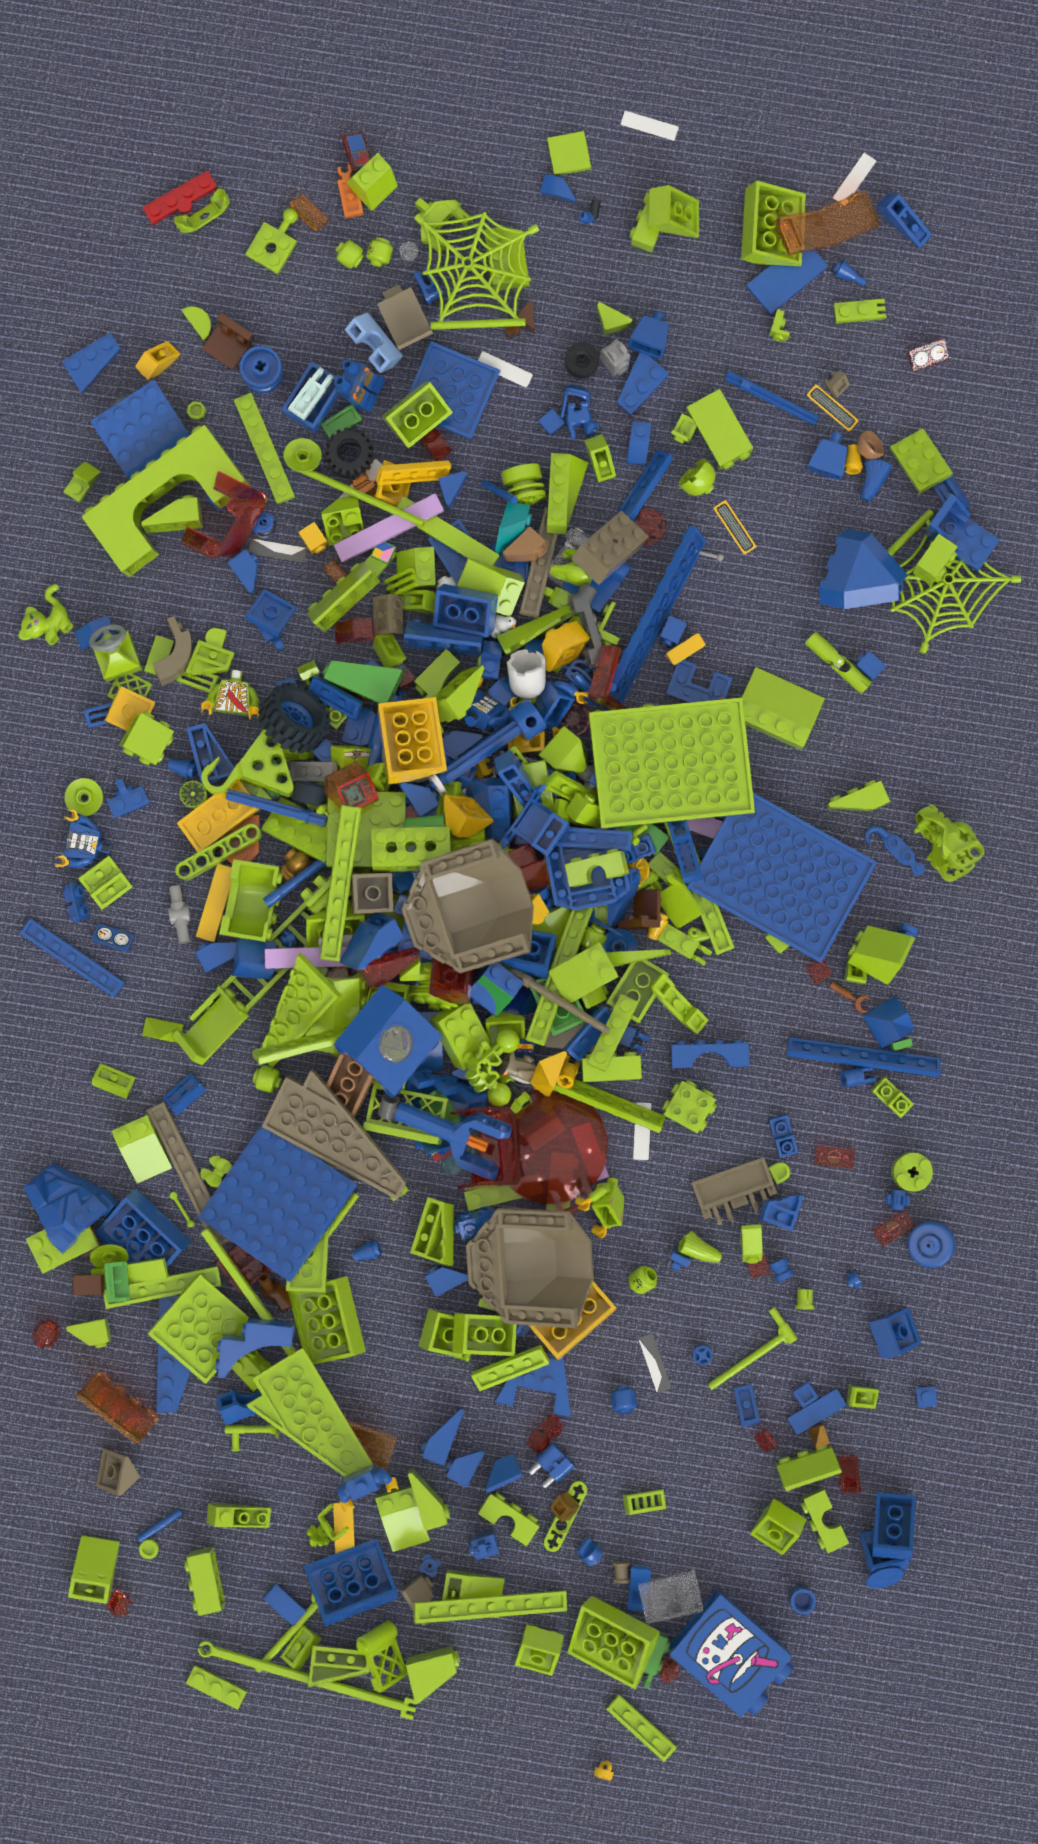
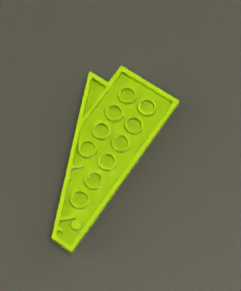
M304 1347L252 1378L262 1395L248 1403L247 1407L345 1477L373 1464Z

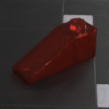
M412 947L384 954L382 957L371 961L368 967L362 969L368 988H379L382 984H387L419 958L420 950Z

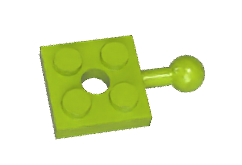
M288 208L284 211V220L279 229L264 222L245 254L248 258L279 275L297 244L295 239L285 234L289 225L298 219V213L293 208ZM269 244H275L276 251L268 253L266 247Z

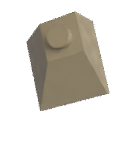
M422 1573L403 1585L401 1593L413 1610V1602L431 1601L432 1587L434 1585L428 1576L425 1577Z

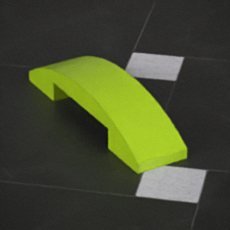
M661 973L650 987L652 992L673 1016L694 1034L698 1035L709 1020L699 1009L693 1007L674 987L675 984L664 973Z

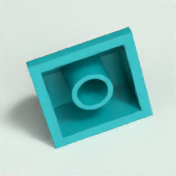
M507 502L499 528L495 553H502L528 528L526 525H530L532 514H529V505Z

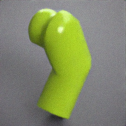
M650 871L648 879L641 884L637 891L658 881L659 876L655 871Z
M695 927L688 930V937L694 941L701 943L709 939L706 930L702 931Z

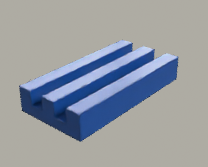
M112 702L83 709L88 728L108 723L104 720L94 723L90 721L91 719L106 716L108 711L90 716L88 712L111 707Z

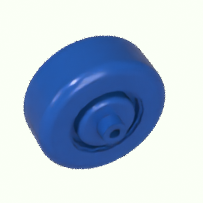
M933 1220L925 1221L911 1231L908 1238V1250L913 1260L919 1265L926 1268H936L946 1264L953 1257L956 1250V1239L952 1230L944 1223Z

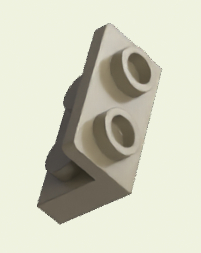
M386 594L373 597L374 635L403 633L402 596Z

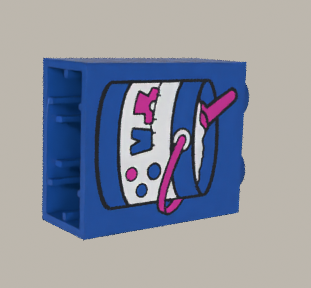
M718 1588L670 1643L668 1649L669 1655L741 1718L747 1710L755 1715L768 1699V1696L763 1691L773 1680L778 1685L783 1683L794 1668L789 1663V1660L792 1658L789 1649Z

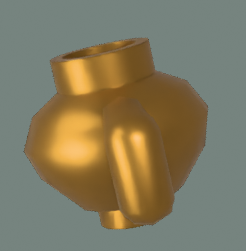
M293 847L283 857L286 860V865H283L279 872L283 873L282 879L288 882L295 874H299L311 863L310 855Z

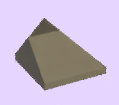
M103 1448L96 1487L121 1496L140 1476L128 1456Z

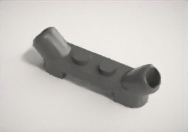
M581 584L577 593L568 595V604L571 614L579 613L583 629L590 637L588 640L589 650L583 651L585 661L589 669L600 666L609 671L616 664L617 658L603 649L601 644L602 635L600 631H597L595 624L597 623L596 615L591 611L590 605L597 591L589 584Z

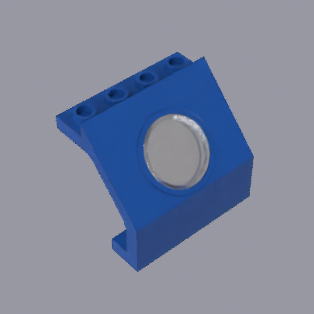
M382 984L336 1040L334 1046L340 1054H346L356 1061L380 1083L385 1094L393 1098V1096L400 1093L405 1082L412 1078L417 1067L424 1063L430 1051L437 1047L442 1035L405 999Z

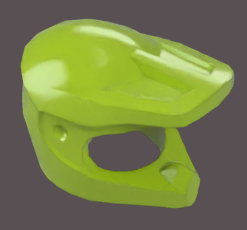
M565 549L562 557L568 559L571 563L552 565L550 574L554 578L580 587L581 584L590 585L592 578L571 559L577 550Z

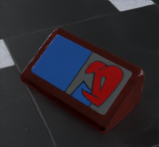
M363 132L341 136L353 172H357L372 158Z

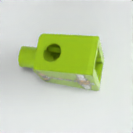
M331 745V762H337V777L342 778L341 785L362 776L363 772L367 769L371 748ZM353 785L346 788V790H351V788L353 789Z

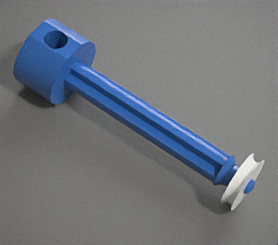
M528 699L523 700L507 711V715L511 720L509 724L446 766L447 771L441 772L437 776L436 774L427 776L431 786L442 796V793L446 792L444 784H450V782L519 734L524 740L529 741L547 729L543 718Z

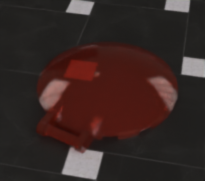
M539 1090L529 1092L532 1096V1101L526 1108L513 1113L510 1110L512 1102L499 1118L500 1121L509 1124L512 1127L510 1137L506 1139L493 1137L494 1161L505 1183L522 1197L534 1202L555 1204L558 1211H569L571 1214L581 1211L578 1209L580 1205L575 1204L564 1209L562 1204L584 1194H587L588 1197L592 1193L591 1187L601 1175L607 1160L608 1137L601 1117L591 1105L555 1090L551 1092L549 1097Z

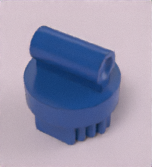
M585 1537L576 1550L579 1558L589 1566L598 1563L603 1557L600 1547L587 1537Z

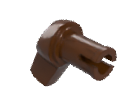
M267 1272L260 1273L257 1279L261 1285L260 1292L262 1295L274 1301L280 1312L292 1309L286 1288L271 1280Z

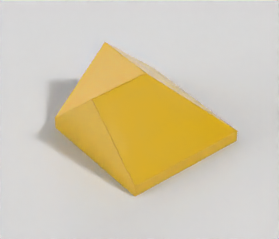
M563 1051L539 1061L530 1084L549 1097L555 1087L568 1052Z

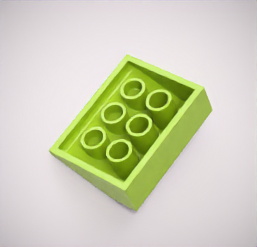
M757 180L745 188L741 260L764 265H802L805 193Z
M363 562L355 564L347 577H341L333 590H327L320 602H315L309 607L307 615L324 633L380 582Z
M755 667L742 695L745 725L802 750L825 698Z
M347 1276L327 1280L326 1293L288 1292L301 1347H304L313 1364L352 1357L366 1352Z
M591 1596L581 1606L567 1653L636 1689L654 1651L660 1631Z

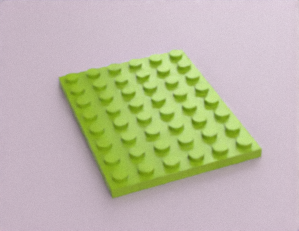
M742 698L589 713L601 829L755 813Z

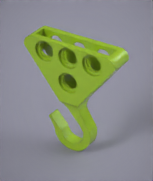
M263 729L222 786H212L208 782L209 774L220 761L219 757L204 768L201 777L204 788L212 794L227 792L240 779L285 797H291L294 790L282 748H280L281 744L277 742L274 747H268L266 745L267 741L273 740V738L265 735L266 729ZM280 758L282 762L279 765H274L272 760ZM256 763L263 764L261 770H255L253 766ZM283 775L288 779L285 783H279L277 778Z

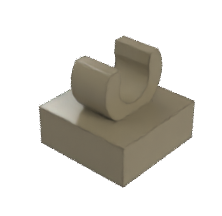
M842 371L838 373L832 372L833 378L830 381L824 380L832 395L837 398L850 385L845 373Z

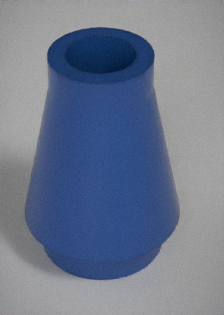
M171 758L168 762L169 770L187 779L194 778L197 773V766L193 760Z
M370 1240L352 1251L355 1262L375 1259L382 1255L381 1246L377 1240Z

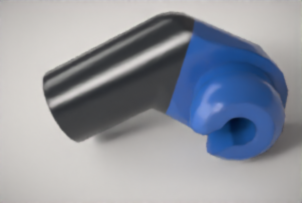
M593 199L590 210L579 214L581 223L589 224L598 218L601 205L600 200Z

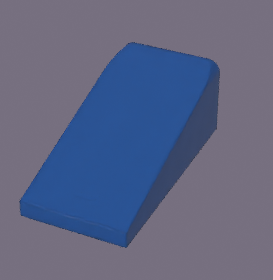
M752 1384L734 1387L733 1391L741 1428L760 1424Z

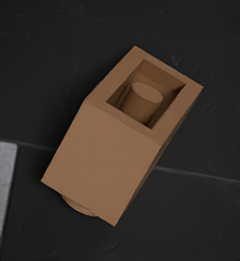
M528 527L503 551V556L507 562L535 561L546 553L547 544L536 531Z

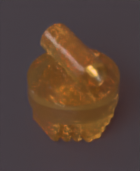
M367 474L351 482L355 489L372 497L376 495L375 483L373 480H369Z

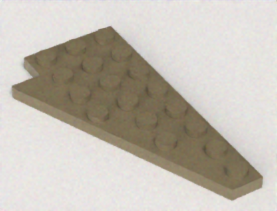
M312 1069L304 1084L290 1076L285 1078L262 1127L398 1200L408 1181L318 1073Z

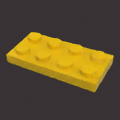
M237 780L229 788L250 794L241 780ZM227 792L214 794L177 822V824L195 850L200 852L216 843L259 809L227 800Z

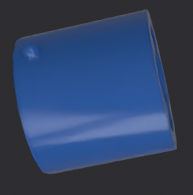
M797 1585L792 1588L788 1597L793 1610L799 1614L808 1615L816 1605V1598L813 1592L804 1585Z

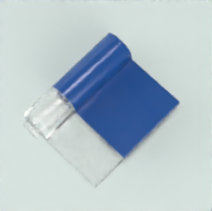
M577 527L574 530L571 528L565 536L567 539L565 545L551 562V566L571 563L568 559L562 557L564 550H578L590 536ZM623 563L601 584H597L592 579L590 585L596 589L597 593L590 607L597 613H600L632 569L629 563ZM549 570L548 578L570 594L578 592L579 586L554 578Z

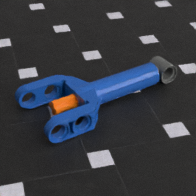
M386 1094L383 1095L378 1110V1115L381 1118L387 1120L394 1118L399 1122L448 1141L451 1145L452 1156L459 1168L486 1179H495L497 1177L499 1169L494 1162L466 1150L468 1146L485 1152L489 1145L488 1141L472 1135L473 1129L497 1139H506L510 1137L512 1127L509 1124L481 1112L469 1115L463 1121L453 1123L404 1102L398 1105L399 1098L397 1096L390 1098Z

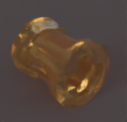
M336 559L323 569L324 573H328L332 577L335 585H337L336 583L341 577L348 575L346 571L344 572L338 566Z

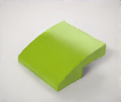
M109 855L78 877L101 910L133 887Z

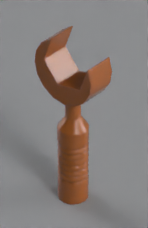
M832 981L829 988L843 997L855 1001L854 1006L858 1012H869L862 1010L860 1005L864 999L871 1000L869 997L860 996L856 998L850 991Z

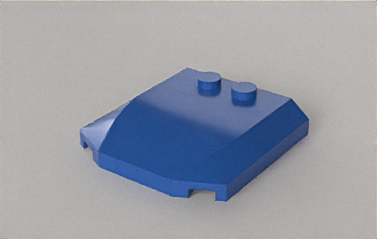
M619 827L603 828V830H619ZM555 847L549 856L545 855L554 905L574 911L614 904L631 891L628 875L609 879L606 878L604 869L601 866H597L591 873L593 883L575 888L569 887L565 864L570 863V859L581 857L584 860L589 858L588 855L600 853L601 856L607 854V850Z

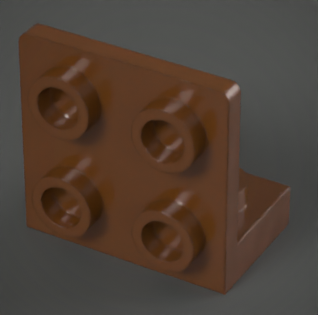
M220 313L217 318L219 324L202 349L231 370H234L242 356L253 343L254 337L245 328Z
M660 889L637 891L634 896V917H626V920L618 921V928L633 930L660 928Z

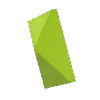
M146 1017L142 1036L177 1043L172 1035L176 1030L183 1032L184 1025Z

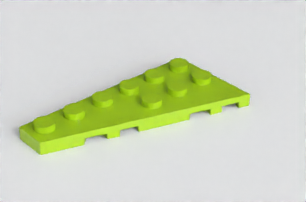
M302 953L296 957L295 966L291 970L290 979L284 988L276 1009L277 1012L272 1019L270 1030L261 1048L301 1038L342 995ZM281 1059L268 1062V1064L273 1068Z

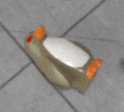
M514 1052L503 1058L499 1067V1073L503 1076L508 1075L521 1083L530 1084L537 1065L534 1063L535 1059L526 1054L523 1058L515 1057Z

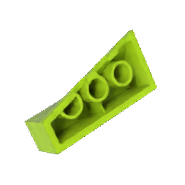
M551 453L547 533L566 534L588 467V462L571 454Z

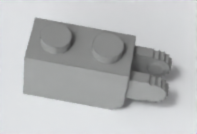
M615 339L610 345L601 350L600 360L614 377L617 374L620 376L628 370L630 355L623 343Z

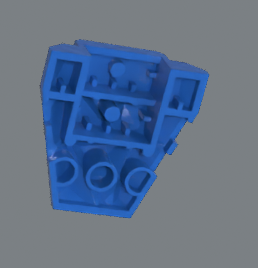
M54 1163L50 1164L24 1186L27 1197L33 1209L36 1210L41 1225L43 1224L47 1232L48 1240L62 1254L77 1242L78 1236L102 1215L106 1218L120 1204L107 1190Z

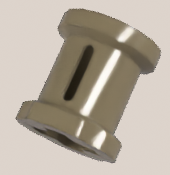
M613 1562L615 1567L613 1583H630L628 1578L630 1562Z

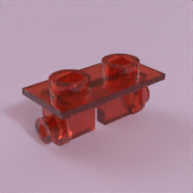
M554 1414L551 1417L548 1416L540 1425L545 1430L543 1433L536 1429L528 1438L527 1444L533 1448V1451L537 1453L542 1452L549 1446V1442L554 1437L561 1434L565 1424L560 1422Z
M664 1657L666 1663L663 1664L659 1672L661 1680L664 1683H670L677 1677L680 1681V1667L673 1659L669 1661L667 1657Z

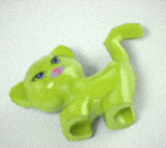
M53 584L45 590V600L54 606L48 618L38 612L36 608L27 607L26 615L22 620L21 630L18 634L21 640L38 638L45 634V640L52 646L59 640L58 630L66 634L73 628L66 608L61 605L58 599L52 597V593L59 590L57 584Z

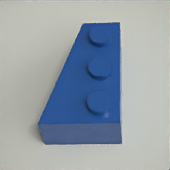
M202 723L186 728L201 784L203 785L201 777L204 768L218 757L220 761L209 774L208 782L212 784L227 780L235 767L208 726Z

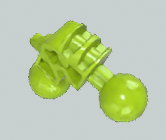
M512 1029L500 1031L496 1036V1044L492 1048H490L487 1041L481 1040L479 1052L472 1056L467 1063L469 1070L466 1072L465 1078L470 1079L469 1083L471 1086H475L474 1091L477 1093L488 1088V1101L497 1107L504 1106L510 1101L511 1091L505 1083H498L496 1081L500 1076L491 1069V1066H498L502 1063L499 1056L503 1052L512 1053L518 1048L520 1038Z

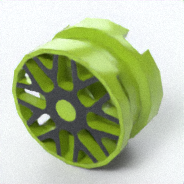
M189 781L180 789V799L185 806L196 809L208 799L207 790L201 783Z

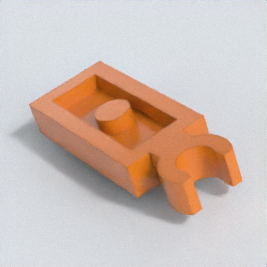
M348 165V172L343 173L341 168L338 167V175L342 179L337 180L345 219L364 215L361 199L346 183L352 175L351 165Z

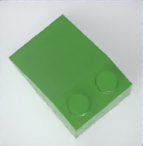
M540 978L535 982L545 986L547 979ZM529 987L532 997L538 1006L542 994ZM579 1000L571 1003L584 1011ZM559 1006L550 1032L554 1037L585 1021Z

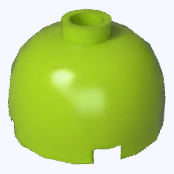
M703 458L695 463L696 467L693 469L689 468L679 480V487L688 495L700 496L703 493L707 495L714 488L715 470Z

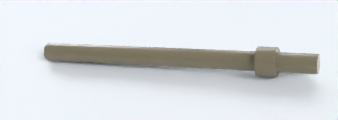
M513 968L510 971L524 982L523 985L525 987L534 989L604 1034L609 1032L610 1027L535 982L533 977L528 974L524 975Z

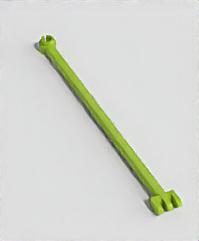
M204 1640L199 1644L198 1652L202 1657L212 1655L308 1684L309 1673L216 1647L209 1640ZM209 1645L210 1650H203V1646ZM336 1681L318 1685V1687L400 1710V1717L410 1720L414 1718V1715L407 1713V1711H416V1707L409 1705L410 1703L415 1704L414 1698L405 1696L404 1701Z

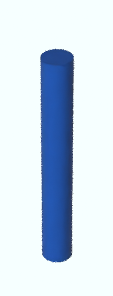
M487 480L482 481V487L512 504L518 501L516 496Z

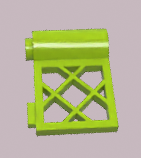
M389 1620L384 1621L357 1639V1649L366 1657L373 1677L371 1682L374 1690H377V1692H383L408 1675L396 1641L397 1628ZM390 1646L393 1650L392 1657L387 1656L388 1647ZM376 1655L380 1656L378 1666L375 1665L373 1657ZM385 1659L390 1661L388 1671L383 1669ZM395 1664L398 1665L400 1670L398 1675L393 1674ZM382 1673L387 1675L383 1685L380 1680Z

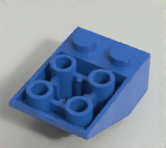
M374 913L362 921L343 953L340 963L356 970H362L368 967L369 963L374 959L382 957L389 948L397 946L404 936L395 919L380 913Z

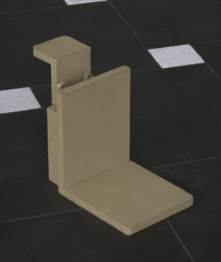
M397 285L382 292L385 300L377 305L398 350L433 334L411 287L402 291L400 285Z

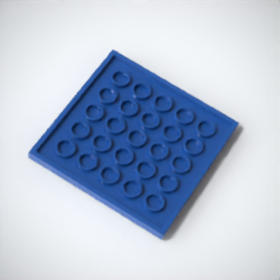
M261 1125L198 1218L280 1276L292 1282L358 1185L310 1152L266 1130Z

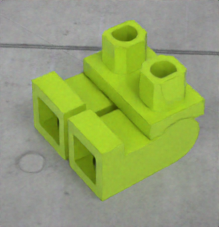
M321 875L313 881L319 888L315 894L308 888L300 894L306 902L307 909L313 915L327 908L330 879L327 880Z

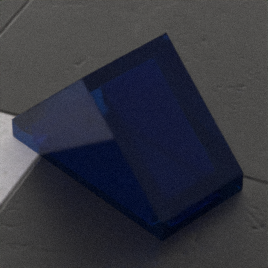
M520 988L515 997L502 1011L516 1015L535 1013L537 1003L532 991Z

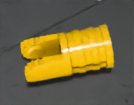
M566 1055L557 1079L558 1085L563 1088L573 1086L581 1060L579 1062L576 1060L574 1064L569 1063L570 1056Z

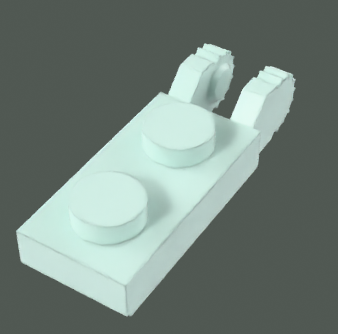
M321 367L312 378H309L288 408L289 411L303 421L310 414L334 378L330 374L320 385L317 381L324 372V369Z

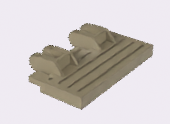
M764 1157L691 1182L704 1220L712 1217L710 1212L712 1208L718 1225L722 1224V1218L717 1210L721 1206H724L727 1219L729 1221L734 1220L728 1202L731 1203L734 1210L748 1205L749 1203L746 1198L748 1196L755 1213L759 1211V1207L753 1195L760 1193L764 1204V1201L768 1200L765 1189H767L769 1197L777 1194Z

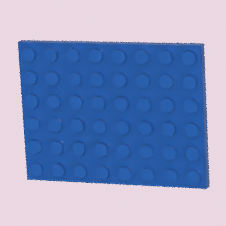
M753 793L755 813L726 816L699 864L703 879L690 882L687 888L817 962L822 963L877 862Z

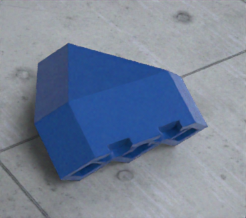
M846 529L838 535L835 541L837 545L835 554L830 555L826 570H828L826 579L821 580L819 585L820 604L849 609L899 601V593L903 589L902 580L908 575L871 533Z
M423 1068L415 1070L412 1078L406 1081L404 1089L406 1091L429 1095L438 1089L444 1096L448 1097L462 1120L460 1121H463L469 1115L478 1112L483 1113L488 1093L485 1090L479 1093L475 1092V1086L458 1081V1077L443 1074V1076L431 1074L432 1070ZM417 1097L411 1102L416 1108L420 1109L421 1105L418 1101L422 1098ZM443 1139L441 1145L414 1140L416 1149L422 1148L428 1155L438 1152L443 1157L451 1149L450 1143Z

